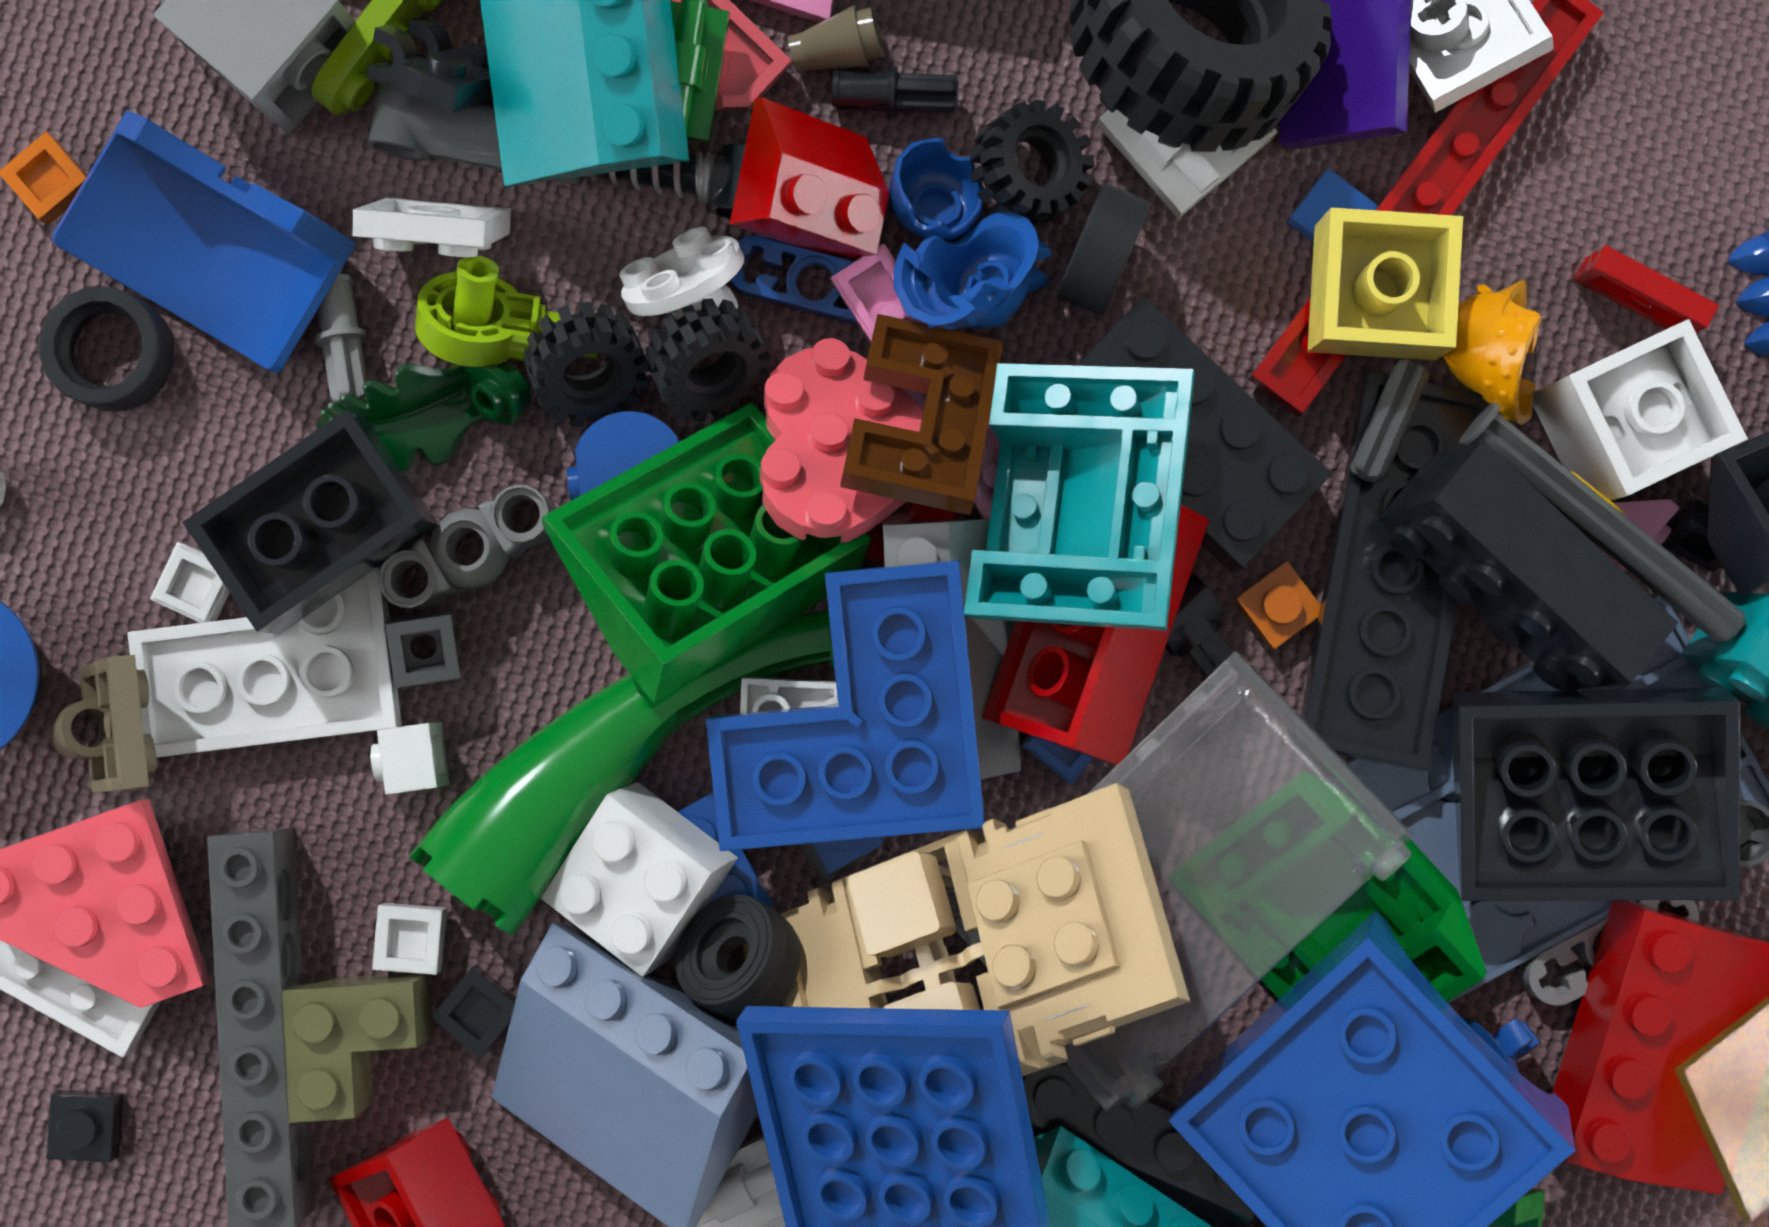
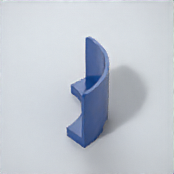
M126 110L52 233L53 243L218 339L275 374L278 373L285 365L357 243L304 209L278 197L255 183L251 185L235 176L232 183L229 184L221 179L227 169L224 165L187 144L151 120Z

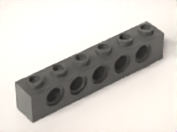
M295 827L231 831L207 836L228 1227H296L316 1209L311 1122L289 1123L282 990L303 981Z

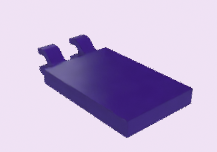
M1324 0V3H1330L1332 19L1329 52L1327 58L1321 64L1319 72L1280 121L1279 144L1292 150L1406 133L1411 0Z

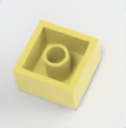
M1330 208L1317 222L1314 230L1307 352L1435 361L1455 349L1463 216Z

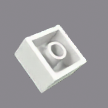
M636 782L605 796L541 899L636 973L644 977L672 959L686 927L694 916L709 903L738 857L729 850L720 851L717 841L640 783Z

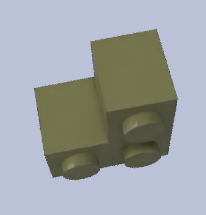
M407 973L303 980L282 990L289 1123L355 1119L373 1104L371 1051L417 1048L433 1036V1024L430 1018L432 1016L430 974Z

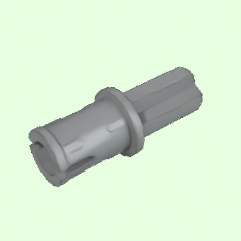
M338 274L317 309L320 333L314 337L315 344L323 348L330 397L337 403H341L339 398L344 394H352L361 399L365 398L362 386L367 382L361 345L367 339L366 331L358 326L352 288L354 285L353 278H350L347 274Z

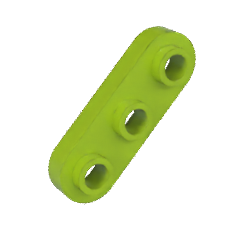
M371 0L319 70L313 82L312 98L335 115L343 114L347 110L352 112L359 110L370 98L375 85L373 80L367 78L369 65L387 62L388 60L393 61L391 50L387 46L373 41L375 27L390 24L402 29L412 38V34L408 32L410 20L420 18L425 10H434L442 0Z

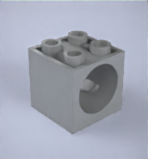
M161 0V6L152 15L197 58L288 135L291 134L317 104V101L311 95L313 82L323 64L355 23L339 0Z

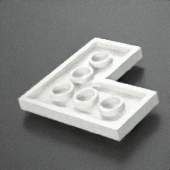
M382 565L281 634L256 632L247 617L127 632L130 655H135L137 669H144L148 679L149 704L147 708H141L143 733L151 734L155 744L156 758L402 727L398 688H395L385 626L386 619L390 618L388 600L382 594L379 585V572Z

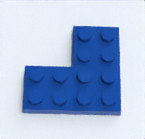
M960 560L825 573L838 704L709 716L706 719L719 850L728 851L983 828L985 816Z

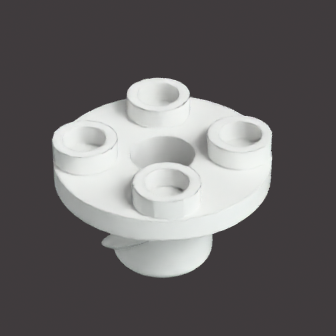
M697 227L676 237L672 243L673 249L654 259L646 257L633 261L619 273L624 284L621 296L632 314L652 316L664 313L669 315L671 313L678 320L684 316L681 308L692 304L695 311L701 310L702 299L713 298L717 307H719L722 299L733 302L737 309L738 302L731 289L725 284L741 269L744 263V254L736 239L729 236L711 237L706 227Z

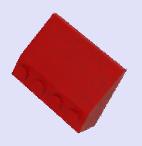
M1631 900L1612 901L1607 916L1608 920L1604 925L1593 960L1594 966L1591 967L1587 979L1588 986L1585 995L1582 996L1552 1091L1569 1108L1576 1151L1564 1161L1630 1181L1722 1195L1769 1047V942Z

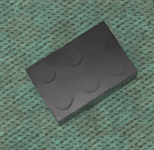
M349 409L182 522L256 632L281 634L382 565L392 554L402 551L439 525L368 419Z

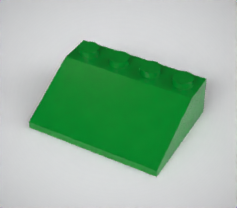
M753 403L746 405L542 516L541 524L612 652L653 703L827 598L825 573L860 569L872 539L867 533L840 543L841 536L820 538L806 534V540H801L776 525L763 506V490L760 482L762 458L775 439L767 429L766 417Z

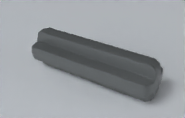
M1402 359L1393 366L1350 466L1351 472L1354 475L1373 483H1380L1387 477L1428 381L1429 371L1425 367Z

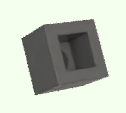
M451 609L386 619L385 626L395 688L461 678ZM420 634L430 635L436 642L435 650L427 656L416 654L411 647L414 637Z

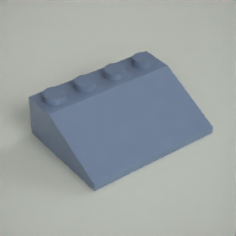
M557 923L551 924L520 980L491 1098L668 1227H696L758 1115L738 1028L693 1002L683 991L653 971L644 977L640 976L580 928Z

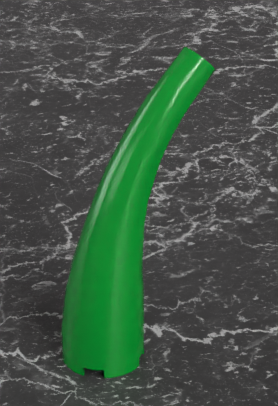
M829 610L797 615L655 703L651 701L630 674L589 696L531 735L485 772L440 816L409 855V858L417 864L424 866V872L473 910L477 909L480 912L483 910L496 920L495 926L513 936L541 901L544 892L608 793L629 786L667 738L680 726L714 704L740 691L743 677L771 678L804 667L831 662L832 669L834 670Z

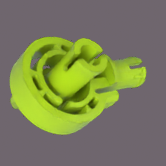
M483 256L463 257L458 261L456 272L439 275L428 281L421 288L417 300L415 332L419 341L428 351L445 361L468 367H486L492 364H501L508 359L525 361L524 349H530L527 339L531 331L543 335L539 321L548 315L555 323L560 320L558 312L546 311V305L540 304V296L518 293L510 284L499 279V267L494 261ZM453 309V311H451L450 313H445L446 311ZM591 353L582 357L596 359L598 353Z

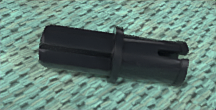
M891 66L890 72L834 70L833 111L889 112L890 118H896L898 111L952 113L958 105L959 84L957 77L954 75L899 73L898 66Z

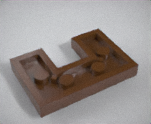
M877 314L863 380L925 393L926 399L920 429L917 432L855 418L840 487L971 515L989 425L997 363H1000L1003 341L955 330H945L937 327L929 328L927 324Z

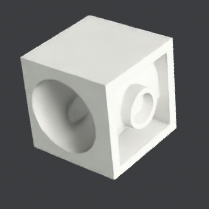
M1689 319L1535 391L1532 398L1533 407L1561 464L1569 471H1574L1610 501L1631 495L1748 439Z

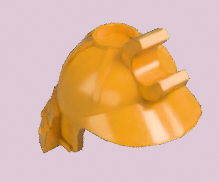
M1524 279L1499 292H1493L1491 288L1484 284L1478 285L1476 295L1458 304L1456 348L1443 355V358L1446 360L1451 373L1463 385L1482 394L1483 400L1489 404L1493 402L1498 403L1501 406L1499 413L1506 420H1512L1523 425L1532 418V398L1534 397L1536 386L1531 381L1522 379L1521 375L1526 354H1533L1541 316L1535 311L1526 309L1527 284Z

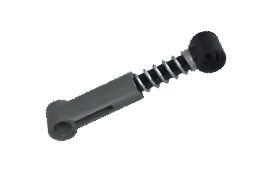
M395 82L388 84L379 83L367 139L369 147L381 153L408 160L426 161L432 157L502 171L493 104L483 103L452 113L397 91V83ZM722 145L720 151L713 155L710 152L703 154L699 150L696 156L689 155L688 162L589 176L594 182L602 177L610 178L616 186L623 181L632 182L637 190H640L645 185L653 186L658 194H662L667 189L674 190L680 198L685 197L688 193L695 194V198H698L700 202L705 200L706 203H709V210L713 214L730 220L745 145ZM585 176L554 181L581 185Z

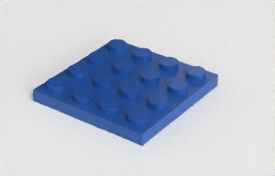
M746 1006L736 1023L786 1227H1051L1010 1010Z

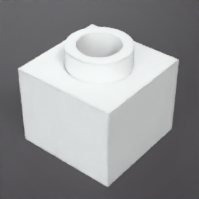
M442 722L377 730L378 743L371 746V766L375 780L377 782H384L385 795L450 785Z

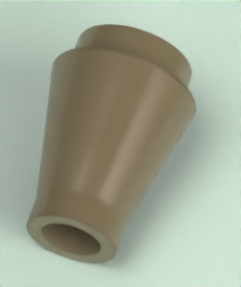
M853 5L801 33L788 36L790 54L797 73L810 70L871 68L872 60L885 57L880 28L872 7L858 10L857 6Z

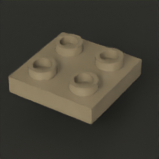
M135 655L106 657L78 667L82 701L66 705L54 714L49 725V737L52 746L59 754L70 759H88L92 793L148 787V773H154L156 769V749L151 734L143 733L141 708H147L149 704V684L144 669H137ZM80 712L92 715L100 728L99 737L91 747L79 744L73 738L71 732L72 721Z

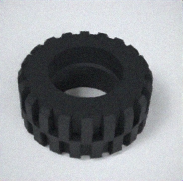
M1073 0L1069 15L1072 26L1070 37L1075 57H1083L1079 64L1080 70L1089 86L1097 85L1101 91L1099 99L1111 113L1115 110L1121 112L1129 119L1126 125L1141 135L1147 130L1159 136L1158 143L1172 148H1178L1182 143L1189 144L1191 152H1215L1219 146H1221L1223 151L1246 147L1250 141L1261 140L1269 134L1319 72L1321 64L1327 58L1331 45L1330 31L1332 30L1330 3H1324V0ZM1170 3L1187 7L1206 17L1224 34L1229 43L1210 38L1193 28L1180 17Z

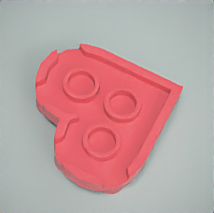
M834 338L822 339L813 348H806L786 357L767 379L764 391V406L767 414L766 425L775 441L762 458L760 482L763 490V506L777 526L797 539L806 540V534L820 538L841 536L840 543H843L869 532L907 502L840 487L854 419L857 418L919 432L923 408L901 388L863 380L867 359L856 352L850 351L845 343Z

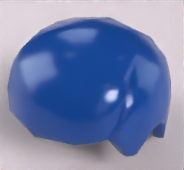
M935 137L912 142L898 156L889 185L888 198L891 211L898 222L909 232L922 239L938 236L944 241L950 242L964 236L979 219L983 208V203L977 193L982 191L984 186L981 181L975 183L971 181L970 172L975 169L974 162H969L970 157L963 158L950 152L943 138Z

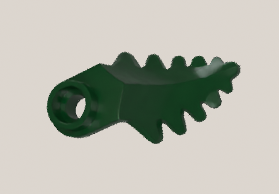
M506 362L486 367H468L456 364L447 369L429 368L409 363L400 366L396 370V387L378 381H368L362 386L367 401L352 394H344L339 398L342 405L337 402L328 403L327 409L320 410L322 419L318 421V428H321L349 409L368 419L402 471L406 472L410 469L417 451H421L432 465H441L449 461L464 434L471 425L479 421L486 420L503 425H511L522 417L523 409L529 406L531 395L529 387L520 372Z

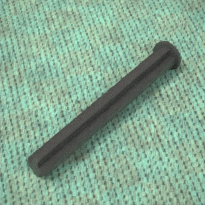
M1491 403L1468 427L1459 441L1460 444L1467 447L1471 443L1474 444L1484 440L1586 537L1715 642H1728L1742 629L1746 622L1744 612L1498 413L1501 408L1498 403Z

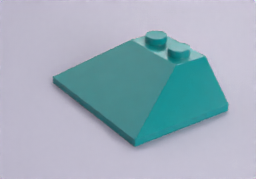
M997 363L989 425L1000 442L986 551L972 550L964 606L966 618L1167 631L1195 379L1193 369Z

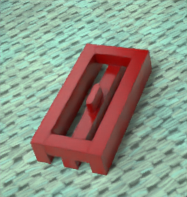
M1607 245L1602 246L1599 251L1593 252L1591 257H1585L1573 278L1577 283L1664 329L1689 319L1697 333L1708 328L1719 307V304Z

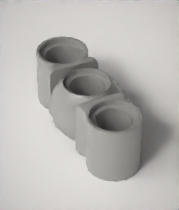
M513 485L501 491L495 500L478 505L479 509L464 508L449 513L434 529L430 541L422 538L410 550L394 553L384 561L379 572V585L382 594L389 602L399 607L412 610H428L439 605L447 595L459 593L462 591L461 588L476 589L492 583L503 573L510 556L517 559L522 556L528 547L544 544L550 539L541 523L542 516L556 509L555 504L546 495L532 487ZM534 500L540 510L537 525L528 532L517 533L511 524V513L514 507L519 502ZM478 532L484 542V552L477 562L464 566L458 560L456 554L457 544L465 534ZM421 564L426 569L428 585L419 596L409 598L402 588V577L410 566Z

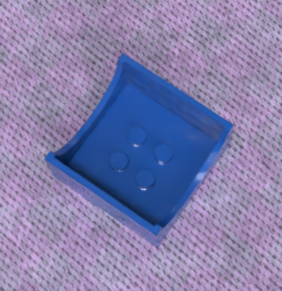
M1376 910L1189 1082L1169 1119L1172 1126L1267 1227H1488L1576 1151L1568 1106L1554 1092L1551 1095L1547 1094L1525 1079L1456 1013L1411 961L1394 937L1390 924Z

